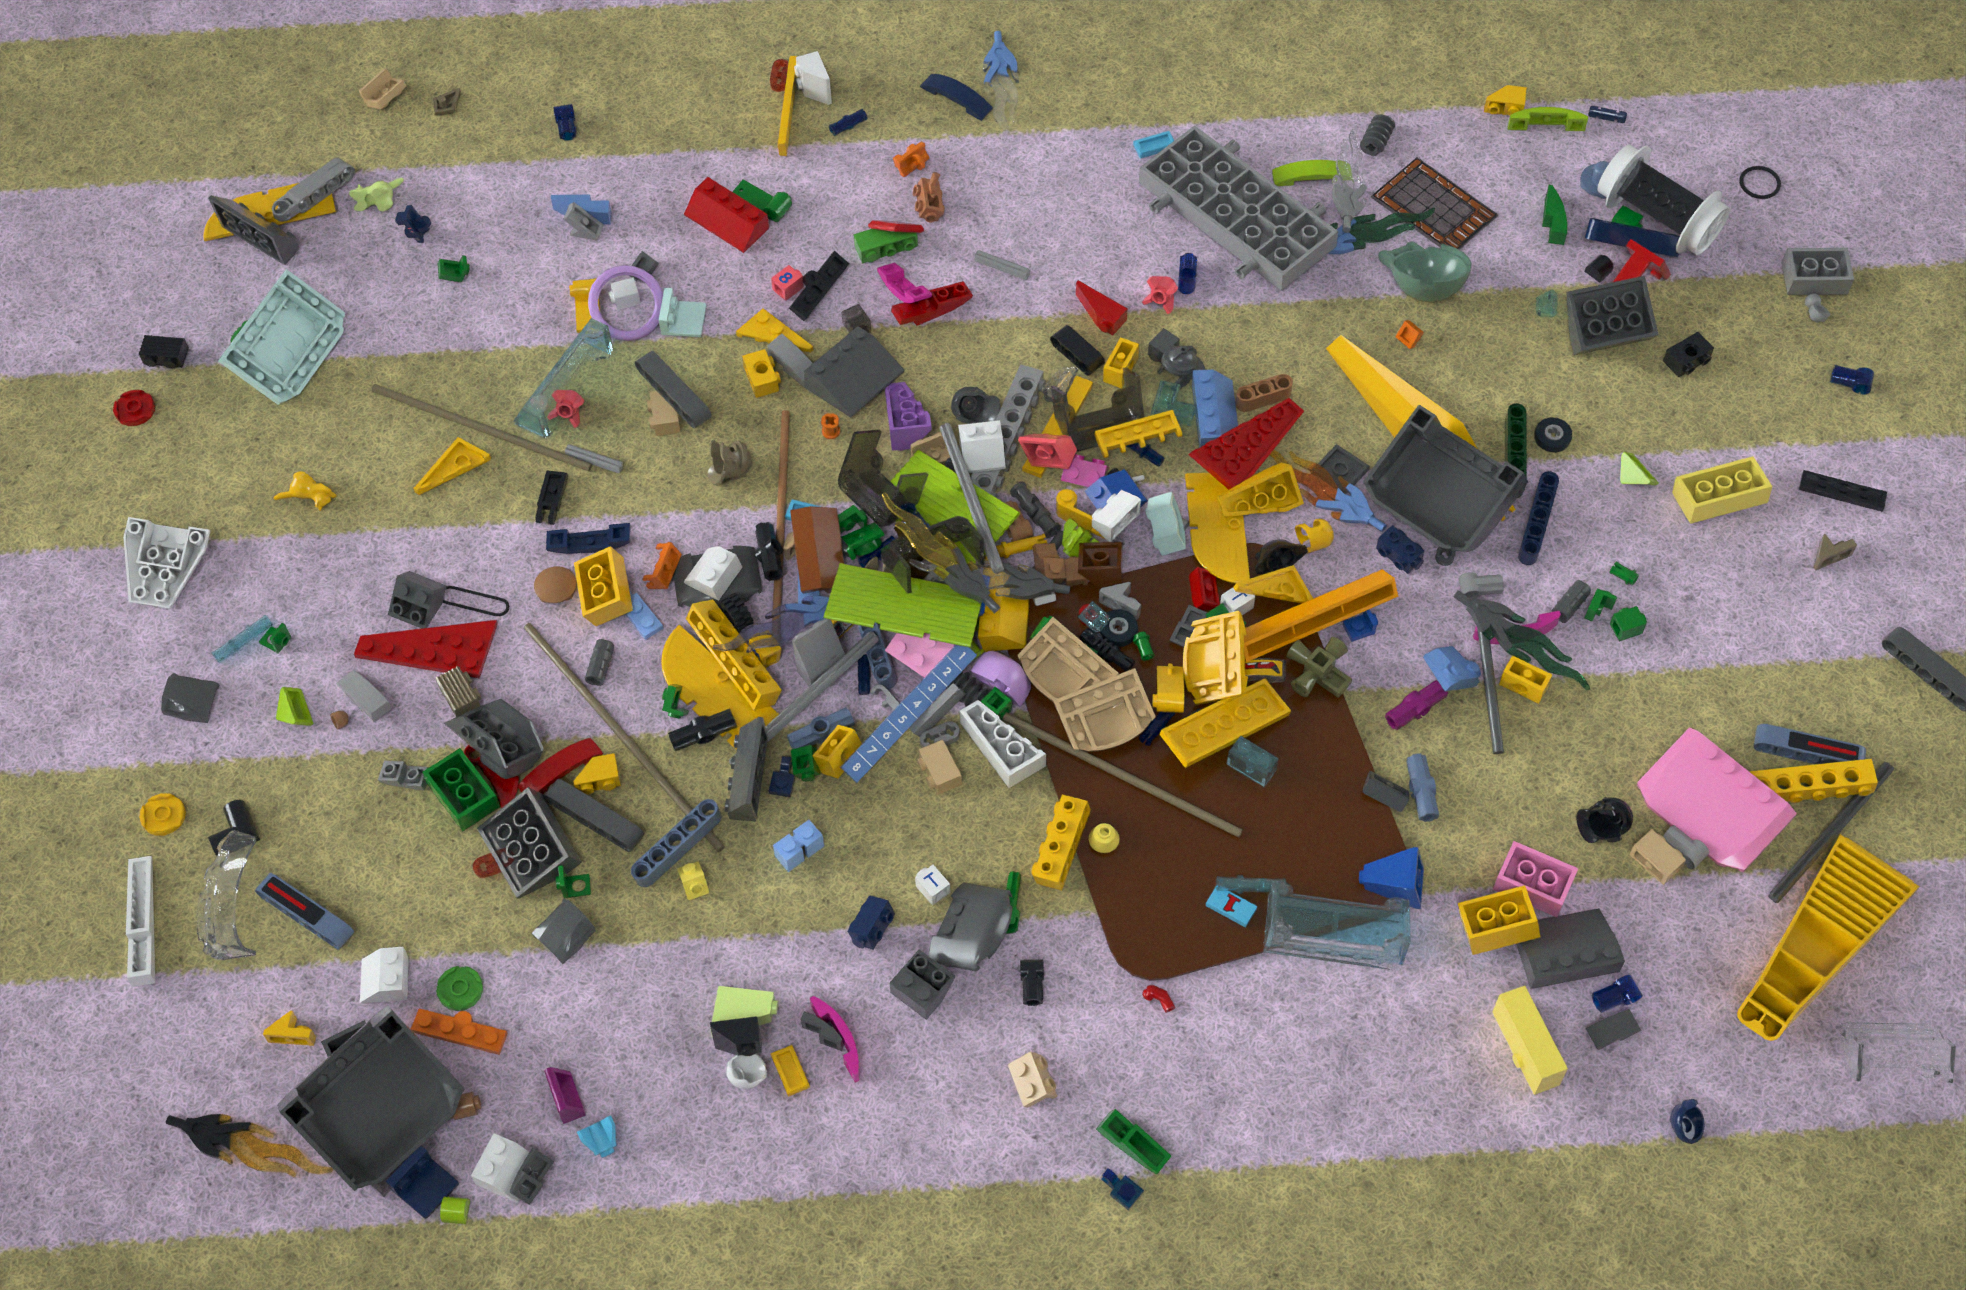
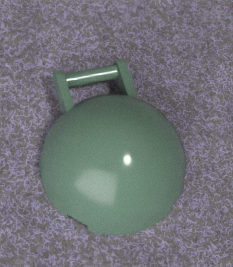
M1411 241L1406 246L1390 251L1383 250L1378 254L1380 262L1391 269L1394 280L1400 289L1410 297L1423 302H1437L1453 296L1463 287L1471 272L1472 262L1469 257L1461 250L1445 244H1441V248L1428 247L1424 249L1414 241Z

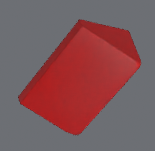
M1197 567L1189 574L1193 607L1202 611L1212 610L1220 605L1216 576L1212 575L1207 569Z

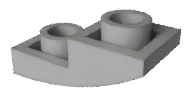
M384 761L378 781L392 786L425 790L427 783L422 772L428 769V767L407 766L403 761Z

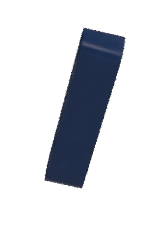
M1595 218L1589 219L1585 234L1586 239L1626 247L1630 239L1653 253L1673 257L1679 256V253L1676 252L1679 235Z
M1552 471L1542 473L1536 489L1518 554L1519 561L1524 565L1536 563L1559 484L1558 475Z

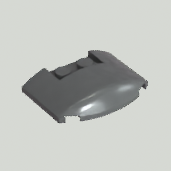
M733 546V549H728V551L737 555L742 569L719 601L736 593L745 603L757 591L759 594L762 592L755 547ZM691 553L680 557L673 574L677 602L680 607H683V604L691 607L693 603L713 599L720 608L718 600L684 583V580L703 554L691 556Z
M963 882L951 895L953 900L937 935H932L928 956L940 965L976 972L980 969L977 964L986 957L990 959L1006 935L1012 915V906L1009 900L1012 894L1009 890Z

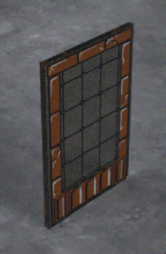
M1418 157L1371 195L1372 199L1440 248L1441 244H1445L1460 250L1498 217L1497 213Z

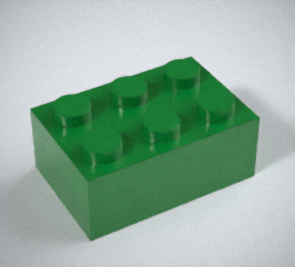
M461 748L422 772L427 785L462 832L500 808L495 793Z

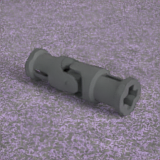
M1022 481L1011 488V496L1017 498L1020 502V507L1027 512V515L1036 526H1040L1046 538L1055 536L1058 530L1061 529V525L1055 523L1051 518V513L1039 501L1037 496L1031 494L1027 489L1026 483Z

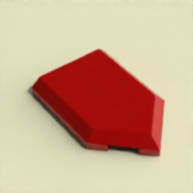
M872 220L868 224V227L871 229L893 232H924V228L919 224L885 220Z

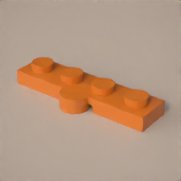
M419 1008L411 1027L413 1033L498 1055L501 1053L508 1034L505 1030L474 1023L471 1014L467 1011H460L454 1017Z

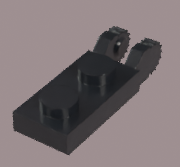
M546 471L537 502L536 523L542 522L544 510H550L548 524H555L557 511H559L568 480L567 473Z

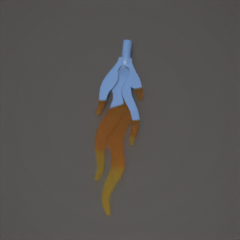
M1273 450L1269 455L1274 458L1277 464L1281 462L1289 464L1278 451ZM1292 451L1289 452L1295 464L1309 470L1311 473H1304L1293 468L1297 483L1305 485L1316 494L1317 498L1302 488L1299 489L1300 493L1311 504L1324 510L1341 511L1331 512V517L1338 521L1371 524L1381 532L1386 529L1387 525L1374 516L1364 494L1359 488L1348 483L1342 476H1339L1340 484L1351 496L1344 494L1325 468L1314 462L1297 457Z

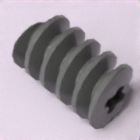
M1375 115L1371 119V123L1360 142L1361 150L1371 156H1376L1382 152L1395 128V121L1387 115Z
M963 670L946 689L953 683L958 688L960 687L966 693L960 702L964 703L965 707L977 700L981 702L989 691L987 688L981 690L982 684L978 683L975 685L976 678L969 679L970 673L966 672L963 674Z

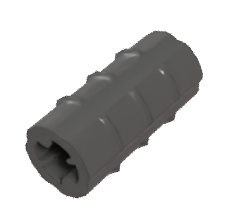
M1577 580L1563 594V597L1552 609V612L1560 611V622L1566 623L1574 616L1577 609H1580L1582 603L1586 602L1587 597L1591 594L1590 586L1581 580Z
M604 639L596 641L585 675L587 683L597 686L603 685L614 651V644L611 641Z

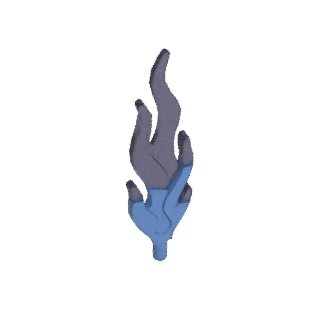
M807 596L802 599V604L791 603L778 606L765 615V619H771L784 613L779 619L767 623L749 625L731 642L713 645V649L719 651L734 650L748 640L761 635H772V637L752 642L746 649L747 653L757 648L775 647L788 643L807 625L826 619L823 617L829 597Z

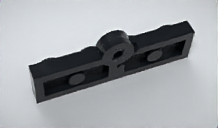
M833 251L817 272L811 270L803 276L805 288L789 309L805 321L849 263L836 251Z

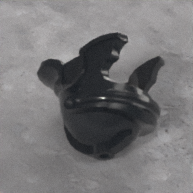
M1604 797L1589 809H1579L1577 811L1576 820L1579 832L1588 843H1595L1599 839L1607 840V842L1622 840V835L1628 832L1632 826L1633 812L1630 806L1623 800L1614 797Z

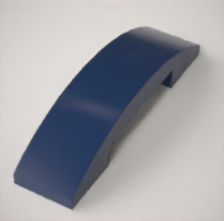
M931 74L920 85L921 88L933 95L939 93L965 107L966 113L980 121L993 109L973 89L945 75Z
M610 524L607 530L569 533L568 529L550 530L546 534V550L555 553L577 554L597 553L610 546L613 549L620 548L630 543L631 524Z

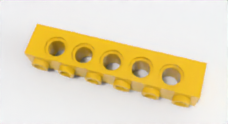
M712 599L693 603L686 620L751 707L756 710L775 705L782 689L715 601Z
M1872 759L1749 771L1786 802L1790 801L1791 803H1799L1808 799L1820 801L1827 797L1845 798L1849 795L1857 794L1867 796L1874 793L1878 784ZM1846 778H1851L1855 782H1850ZM1824 780L1830 781L1832 784H1826ZM1801 783H1806L1809 787H1805ZM1778 785H1783L1787 789H1781Z

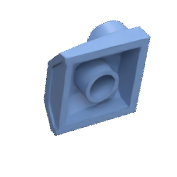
M1453 646L1436 648L1423 656L1444 691L1473 688L1480 682L1478 678L1481 676V671L1478 664L1465 660Z

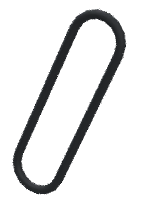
M455 586L446 587V589H455L502 601L506 604V609L502 613H493L443 599L445 604L492 616H503L509 611L510 606L506 599Z

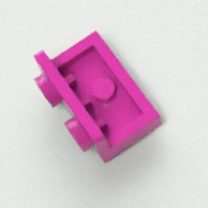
M1075 454L1069 469H1063L1061 481L1090 487L1100 477L1106 475L1109 467L1104 465L1105 461L1093 458L1092 462L1085 461V456Z

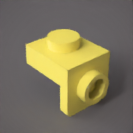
M699 862L688 863L683 867L677 868L688 900L709 893Z

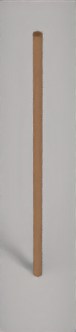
M783 410L781 414L776 540L783 548V553L779 555L782 570L790 412L788 410ZM782 578L777 581L774 580L771 635L778 645L780 644Z

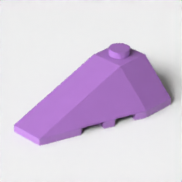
M905 382L891 383L885 388L892 451H903L911 449L910 445L923 439L932 430L930 414L924 411L920 401L917 402L913 392Z

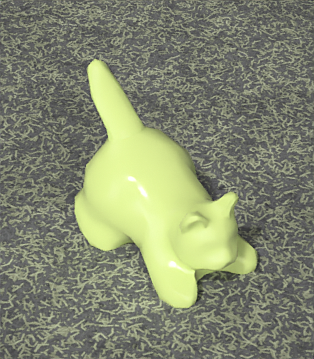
M399 178L389 183L377 181L365 188L358 184V188L349 192L353 200L357 201L354 210L364 211L373 205H376L378 210L382 212L389 210L393 205V189L400 186L404 179Z

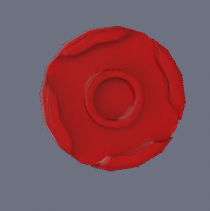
M139 389L130 390L121 394L120 399L114 402L113 412L121 424L138 426L147 422L153 416L156 405L149 393L147 394Z

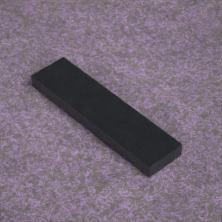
M1803 470L1799 490L1881 512L1885 508L1888 493L1883 490Z

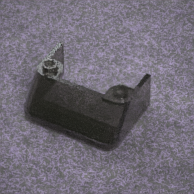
M1127 367L1123 368L1125 388L1118 389L1113 393L1111 398L1112 407L1075 416L1074 408L1068 404L1067 394L1056 386H1051L1055 419L1062 435L1071 436L1077 452L1098 447L1094 436L1095 431L1144 418L1140 375Z
M857 431L852 435L838 476L839 488L878 526H890L918 504L929 474L924 472L900 475L895 487L880 473L883 466V458L876 450L882 431Z
M955 516L893 540L882 548L881 560L907 594L912 593L911 567L906 561L960 541L978 564L982 566L984 565V539L968 519L962 516Z

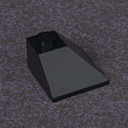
M757 1016L710 1022L715 1049L738 1056H752L756 1053H762V1039Z

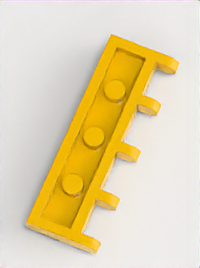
M1173 410L1097 430L1094 434L1103 458L1109 457V450L1119 448L1121 453H1125V446L1139 443L1140 447L1143 448L1146 447L1145 440L1158 437L1160 442H1164V435L1175 432L1178 438L1183 435Z

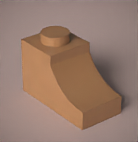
M1055 543L1034 544L1032 548L1035 570L1045 577L1054 580L1053 583L1061 584L1066 579L1064 559L1058 556Z

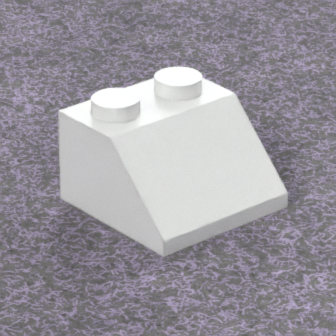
M818 51L796 57L797 65L794 66V70L798 77L795 79L797 89L802 90L805 97L827 105L832 104L830 78Z
M1000 420L958 425L960 450L969 473L1006 469Z
M1123 490L1117 495L1114 493L1107 500V505L1103 509H1097L1092 515V527L1109 542H1112L1140 514L1141 499Z
M720 546L707 548L684 580V583L719 601L742 569V565L736 554Z
M404 947L380 948L362 959L360 1003L407 1000L409 957Z
M494 1133L471 1174L475 1185L518 1203L520 1199L511 1194L510 1189L529 1151L516 1142Z

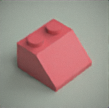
M1029 434L1020 436L1018 439L1031 466L1069 469L1077 451L1071 436Z

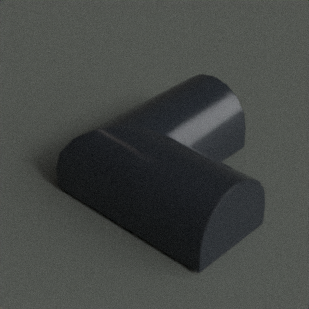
M243 800L231 801L223 808L230 828L208 837L217 858L260 840L247 805Z

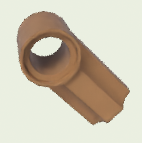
M1012 501L1005 502V504L1020 513L1007 529L1009 538H1012L1011 542L1033 537L1032 527L1028 519H1024L1017 503Z

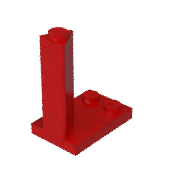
M1630 239L1626 247L1631 257L1613 282L1641 277L1646 269H1649L1651 271L1650 274L1658 280L1661 277L1667 280L1671 273L1664 259Z

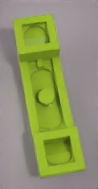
M1559 107L1529 108L1511 114L1507 130H1527L1528 125H1565V131H1585L1588 116L1574 110Z
M1333 160L1297 161L1272 169L1273 182L1276 186H1292L1294 181L1332 179V183L1352 182L1350 166Z

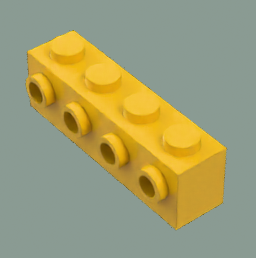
M1062 794L1060 801L1056 802L1053 821H1050L1047 826L1046 840L1041 843L1039 848L1040 857L1038 862H1035L1032 867V875L1036 884L1062 891L1091 811L1088 801Z

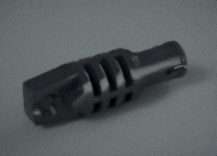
M1090 628L1085 629L1081 633L1079 639L1098 652L1097 655H1100L1106 662H1113L1125 672L1131 670L1134 666L1135 661L1124 655L1120 651L1119 646L1114 645L1112 641L1109 642L1110 640Z

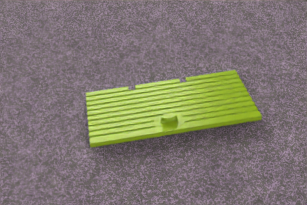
M920 450L916 451L914 456L909 459L904 467L900 469V472L895 475L890 483L885 486V489L870 504V506L897 523L905 519L902 525L929 544L933 545L936 541H939L936 548L952 559L954 558L950 552L958 547L970 570L985 555L984 547L957 474ZM973 484L993 540L997 542L1020 513Z
M840 563L823 618L873 628L874 624L877 623L881 624L880 630L923 638L924 633L930 634V640L971 648L981 603L957 593L947 584Z

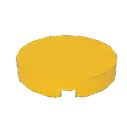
M160 793L148 799L145 806L143 804L140 809L139 818L141 825L148 833L155 836H165L173 833L182 825L185 820L186 811L180 799L170 793Z

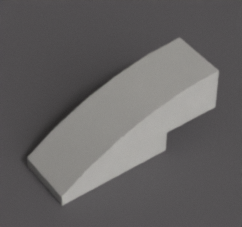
M781 333L767 345L768 355L772 356L775 361L783 366V371L804 387V371L813 363L795 344Z
M354 670L336 683L373 722H376L391 710L388 700Z

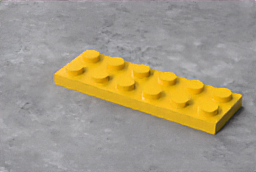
M1264 678L1246 687L1244 695L1222 699L1162 729L1159 735L1183 766L1187 768L1289 716L1291 710Z

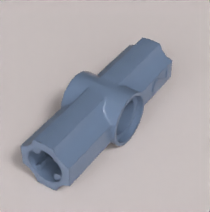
M845 707L826 717H815L809 725L788 734L787 739L792 749L816 743L822 744L837 725L850 728L855 723L849 709ZM821 728H822V729H825V730L822 731V732L816 731V730L821 729Z
M1421 753L1413 754L1407 757L1406 760L1410 776L1409 788L1410 792H1413L1411 797L1415 799L1419 820L1424 822L1433 821L1439 817L1435 798V780L1430 776L1426 755Z

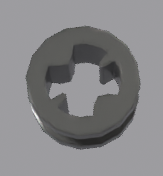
M1438 547L1435 555L1436 562L1442 566L1451 565L1455 558V551ZM1442 553H1446V555L1449 557L1445 558L1444 555H1442Z

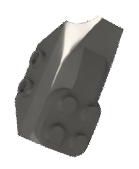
M502 699L484 704L444 723L445 726L480 753V761L504 779L515 777L531 769L544 751L532 721Z

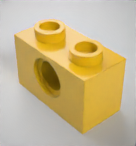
M1120 337L1103 368V382L1122 389L1139 358L1138 343Z
M765 349L742 356L743 367L756 398L779 391L778 384L781 383L778 371L774 372L775 364L773 358L767 355Z
M1512 655L1503 671L1499 685L1539 704L1548 689L1552 674Z
M837 725L813 754V758L822 774L838 779L844 772L840 767L862 743L855 729Z

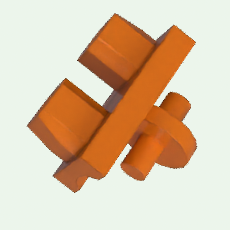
M921 141L917 145L911 144L907 147L906 153L903 155L897 154L893 157L894 165L899 169L902 177H906L916 168L918 170L925 168V162L930 158L925 150L926 145L924 142Z

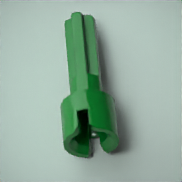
M1015 871L1009 873L1006 890H1009L1012 894V897H1009L1012 915L1006 934L1016 933L1019 926L1020 911L1017 909L1021 874Z

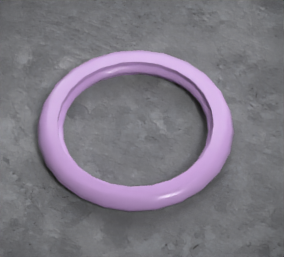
M628 265L616 266L604 271L592 284L588 297L589 312L596 326L609 337L624 341L637 340L649 335L658 326L663 291L656 279L645 270ZM629 275L641 279L649 286L654 295L655 306L652 317L644 326L636 330L624 331L612 327L603 319L599 311L598 299L601 289L609 280L617 276Z

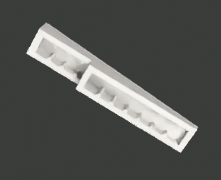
M151 856L128 859L126 936L128 938L127 979L132 987L155 983L153 864Z

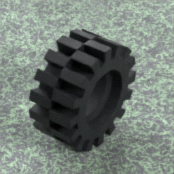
M733 593L719 601L721 611L739 634L754 626L751 613L747 610V606L744 605V601L741 600L739 595Z

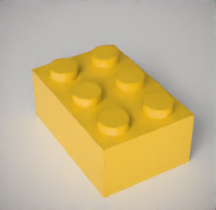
M610 546L574 562L584 618L593 625L598 626L633 611L624 557Z
M1525 885L1457 903L1460 919L1472 955L1540 938L1538 920Z

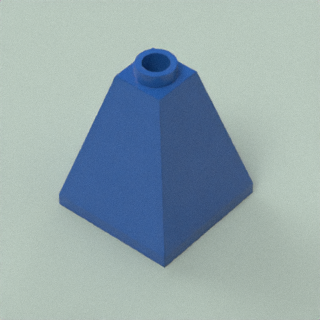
M1413 847L1365 864L1364 870L1359 871V883L1364 884L1365 890L1415 909H1421L1424 865L1418 847Z

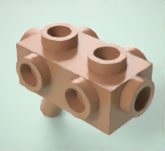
M933 172L931 179L921 177L913 188V196L917 197L915 211L919 212V218H924L929 223L938 221L943 216L945 210L942 203V190H940V183L938 181L940 174L937 172Z

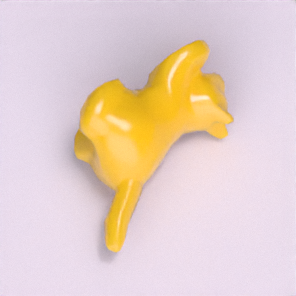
M299 471L293 474V481L290 484L289 491L278 493L273 498L274 500L292 497L314 500L315 507L321 511L322 507L330 503L331 498H336L337 495L322 483H316L305 472Z

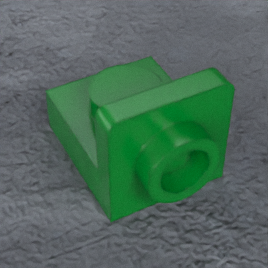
M852 505L838 515L840 533L845 530H851L856 523L861 528L867 526L868 517L863 510H859L855 505Z
M1597 588L1584 619L1593 621L1595 615L1600 616L1603 607L1612 610L1617 596Z

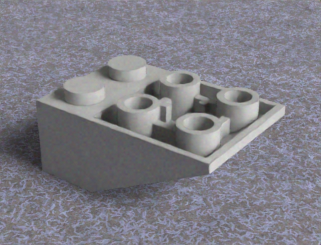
M830 619L816 622L812 628L805 632H800L792 640L797 672L808 686L812 685L845 655Z

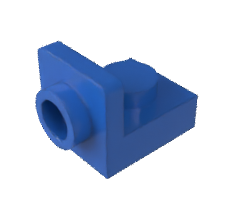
M1369 609L1364 611L1362 615L1343 621L1342 625L1351 642L1374 635L1378 619Z

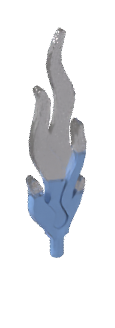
M995 31V43H993L983 62V72H987L984 79V91L988 101L991 100V86L995 92L993 117L1003 131L1001 144L1004 145L1010 134V128L1004 115L1005 104L1007 101L1010 104L1009 118L1014 124L1017 123L1015 111L1018 105V91L1008 76L1007 68L1010 69L1015 83H1019L1017 61L1014 55L1002 42L1001 31Z

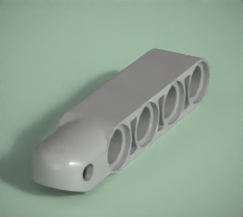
M334 158L275 201L272 205L274 218L278 221H287L298 213L308 211L350 181L355 173L354 167L340 158Z

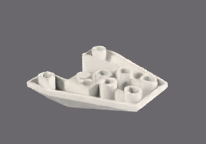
M128 517L123 538L129 602L171 609L206 551L210 530L195 527L181 529L156 525L149 520Z

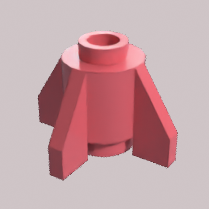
M1167 276L1150 277L1147 283L1152 290L1142 303L1146 305L1154 301L1157 304H1163L1166 313H1171L1174 307V293L1178 289L1177 284L1172 278Z
M573 390L554 391L552 397L557 404L548 414L547 418L551 420L558 415L563 418L570 417L569 421L573 427H578L580 423L579 406L583 405L584 399Z

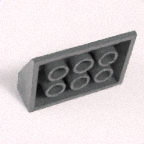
M212 195L208 198L224 229L278 262L286 265L299 250L297 238L292 233H285L276 223H269L261 214L257 212L254 214L249 211V208L243 203L238 204L233 200Z
M1645 276L1566 292L1569 337L1573 355L1646 341L1659 335Z
M857 326L804 371V388L851 418L903 374L904 369L873 335Z
M757 717L742 726L739 735H735L734 748H737L736 756H732L731 769H734L733 777H729L728 791H731L730 799L725 801V812H728L729 819L756 822L768 743V734L763 717Z
M529 787L477 828L518 899L556 881V876H559L558 866L563 865L567 875L582 863L542 793Z
M1599 908L1538 920L1540 938L1516 944L1530 989L1618 973L1625 963L1618 940Z

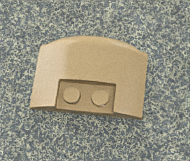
M1054 617L1018 654L1028 679L1051 701L1119 674Z
M1135 668L1053 700L1073 750L1078 751L1079 749L1101 751L1120 746L1141 734L1150 721H1153L1156 717Z

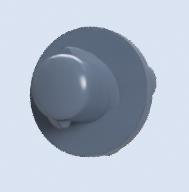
M1600 161L1586 167L1580 177L1581 188L1593 196L1605 199L1606 197L1600 194L1597 188L1609 162Z

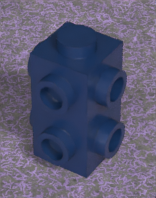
M1392 525L1378 538L1376 549L1379 554L1389 558L1399 570H1404L1409 574L1413 569L1418 570L1423 564L1424 550L1420 544L1409 539L1402 530Z
M869 895L866 902L861 906L858 915L851 922L847 931L855 946L874 950L877 943L882 939L883 933L893 921L895 915L888 900Z

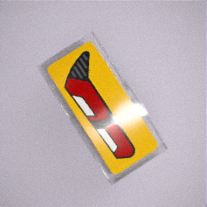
M1255 658L1245 662V676L1248 677V681L1265 678L1269 683L1283 682L1286 678V661L1273 658Z

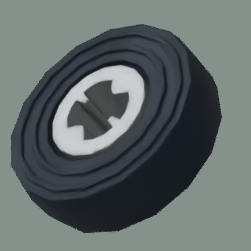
M1549 417L1538 423L1534 432V439L1541 449L1557 453L1569 446L1572 440V430L1570 425L1564 420Z
M1122 609L1112 610L1102 617L1099 631L1100 634L1110 640L1109 642L1112 641L1114 645L1124 647L1133 642L1134 635L1138 633V623L1130 612ZM1120 625V628L1122 627V630L1117 631V628L1115 629V626Z

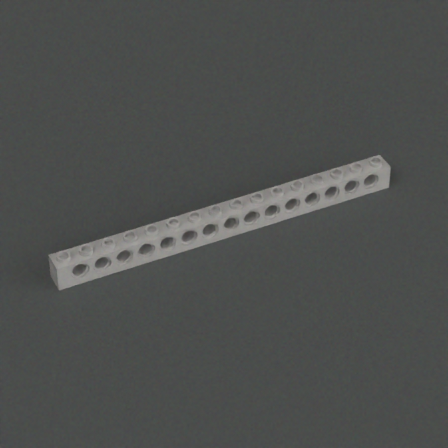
M1020 364L995 420H1000L1006 469L974 472L970 477L973 484L994 497H997V493H995L997 488L1002 487L1004 472L1009 471L1011 455H1016L1018 439L1020 436H1024L1025 423L1029 424L1031 420L1032 407L1036 408L1038 404L1039 391L1043 392L1046 380L1043 379L1042 370ZM938 550L925 580L947 584L944 581L946 578L944 575L946 573L945 569L956 565L954 559Z

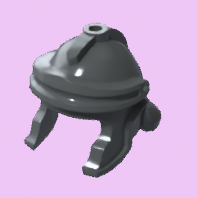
M1171 345L1162 355V365L1157 372L1160 375L1166 369L1171 374L1179 376V379L1172 386L1174 390H1177L1189 383L1194 370H1205V366L1200 358L1196 356L1197 351L1193 346L1176 347Z
M963 387L954 394L951 410L956 420L966 424L990 422L996 420L1001 403L997 396L988 395L978 387Z

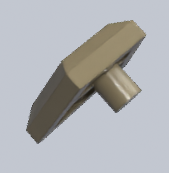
M460 88L433 98L435 116L455 113L461 92Z

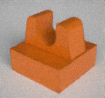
M1406 320L1395 337L1409 349H1412L1420 341L1424 333L1410 320Z

